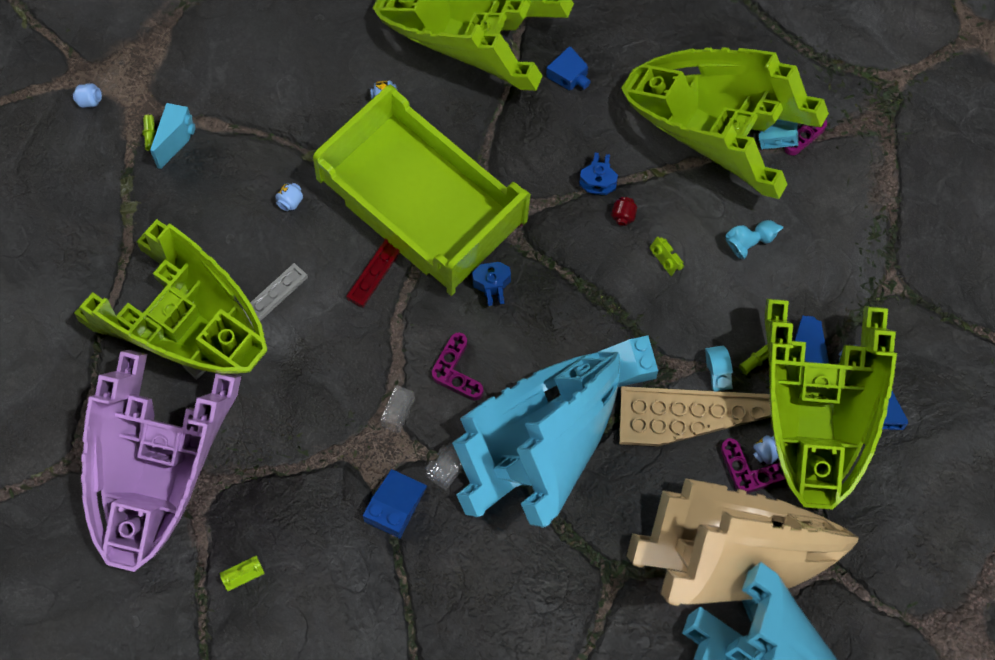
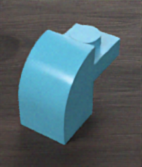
M723 345L705 348L706 364L711 374L712 390L733 389L731 375L733 369L726 347Z

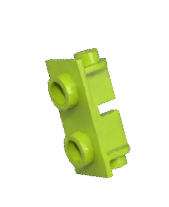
M657 236L649 248L669 275L672 276L677 269L681 270L684 268V262L677 253L671 254L674 249L667 242V239Z
M256 555L219 574L228 592L265 573Z

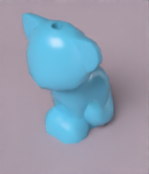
M772 220L760 222L755 227V231H751L747 226L739 225L728 231L726 242L734 254L744 260L748 255L750 247L756 245L759 241L764 244L771 243L778 232L783 229V226Z

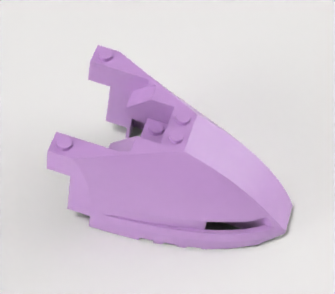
M132 350L120 351L117 371L99 375L96 393L93 396H89L83 433L84 449L81 462H83L81 483L83 488L82 500L91 538L106 565L134 572L152 559L169 539L190 500L196 481L219 428L238 395L241 376L216 373L212 393L198 397L195 409H186L183 427L155 421L152 399L139 396L147 354ZM98 491H101L107 523L106 533L102 526L98 507Z

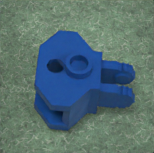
M595 153L592 164L581 170L579 185L587 193L607 195L616 190L618 174L610 168L609 154H606L604 163L598 162L599 153Z
M501 262L480 264L472 272L474 288L484 292V295L487 297L488 306H492L493 298L491 295L498 294L499 303L504 304L503 289L511 282L510 267Z

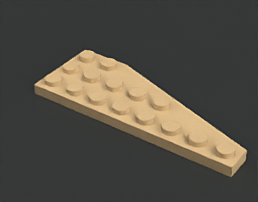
M621 386L619 444L662 446L770 418V394Z

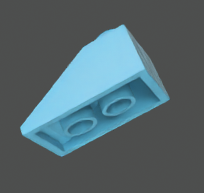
M166 103L150 149L157 168L161 169L189 141L191 134H194L195 124L188 107Z
M649 336L629 339L598 351L619 352L620 376L618 387L657 378L658 368Z

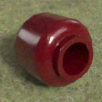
M620 197V199L614 202L611 217L616 221V224L627 226V224L634 222L638 207L633 199Z

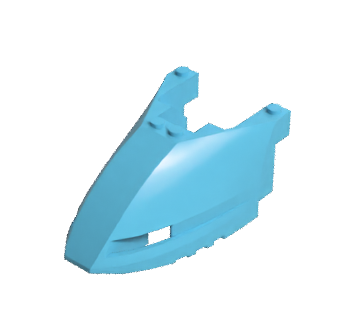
M619 352L591 353L536 371L529 378L517 381V385L511 389L510 387L501 391L502 394L497 398L490 397L460 418L466 433L452 442L470 482L467 487L456 494L465 515L482 516L489 507L512 489L520 485L532 486L535 492L524 500L521 505L529 524L545 527L551 523V520L562 509L606 429L619 384ZM557 385L561 396L548 402L544 392Z
M762 562L748 571L742 591L759 602L749 635H740L702 607L697 608L688 615L682 634L698 644L694 660H837L798 606L779 575Z

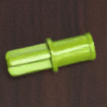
M145 115L143 118L144 130L142 135L145 138V150L150 151L157 131L155 130L153 115Z
M768 344L756 353L753 352L751 357L742 364H739V368L744 374L747 375L758 365H763V361L769 358Z

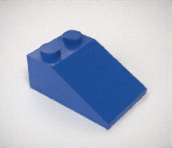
M391 469L363 514L364 522L397 538H401L427 485Z

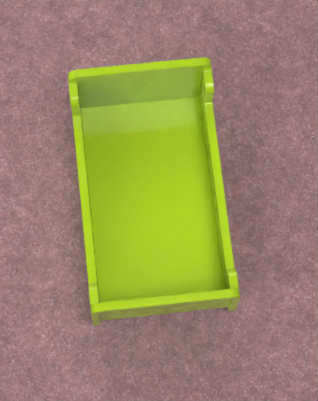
M391 84L377 94L318 148L313 155L316 180L320 183L325 182L339 194L352 212L381 237L387 239L390 244L392 243L393 247L399 249L400 253L426 276L430 273L447 288V293L451 296L455 293L456 287L520 224L524 225L528 221L531 194L515 182L505 187L410 107L408 100Z

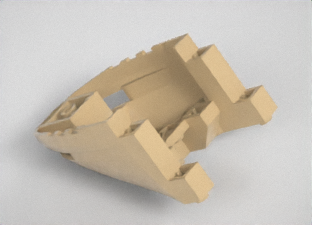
M685 478L681 494L662 491L651 536L632 534L627 558L637 567H644L646 565L673 569L667 570L661 591L662 596L671 605L754 599L742 591L748 571L760 562L776 572L788 589L813 578L839 561L858 542V537L846 528L823 516L783 500L769 499L765 495L758 493L756 496L746 494L747 491L737 489V492L727 490L728 487L725 485ZM772 521L783 523L782 528L773 527Z

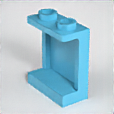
M777 119L776 123L764 132L760 131L759 141L761 149L798 146V123Z

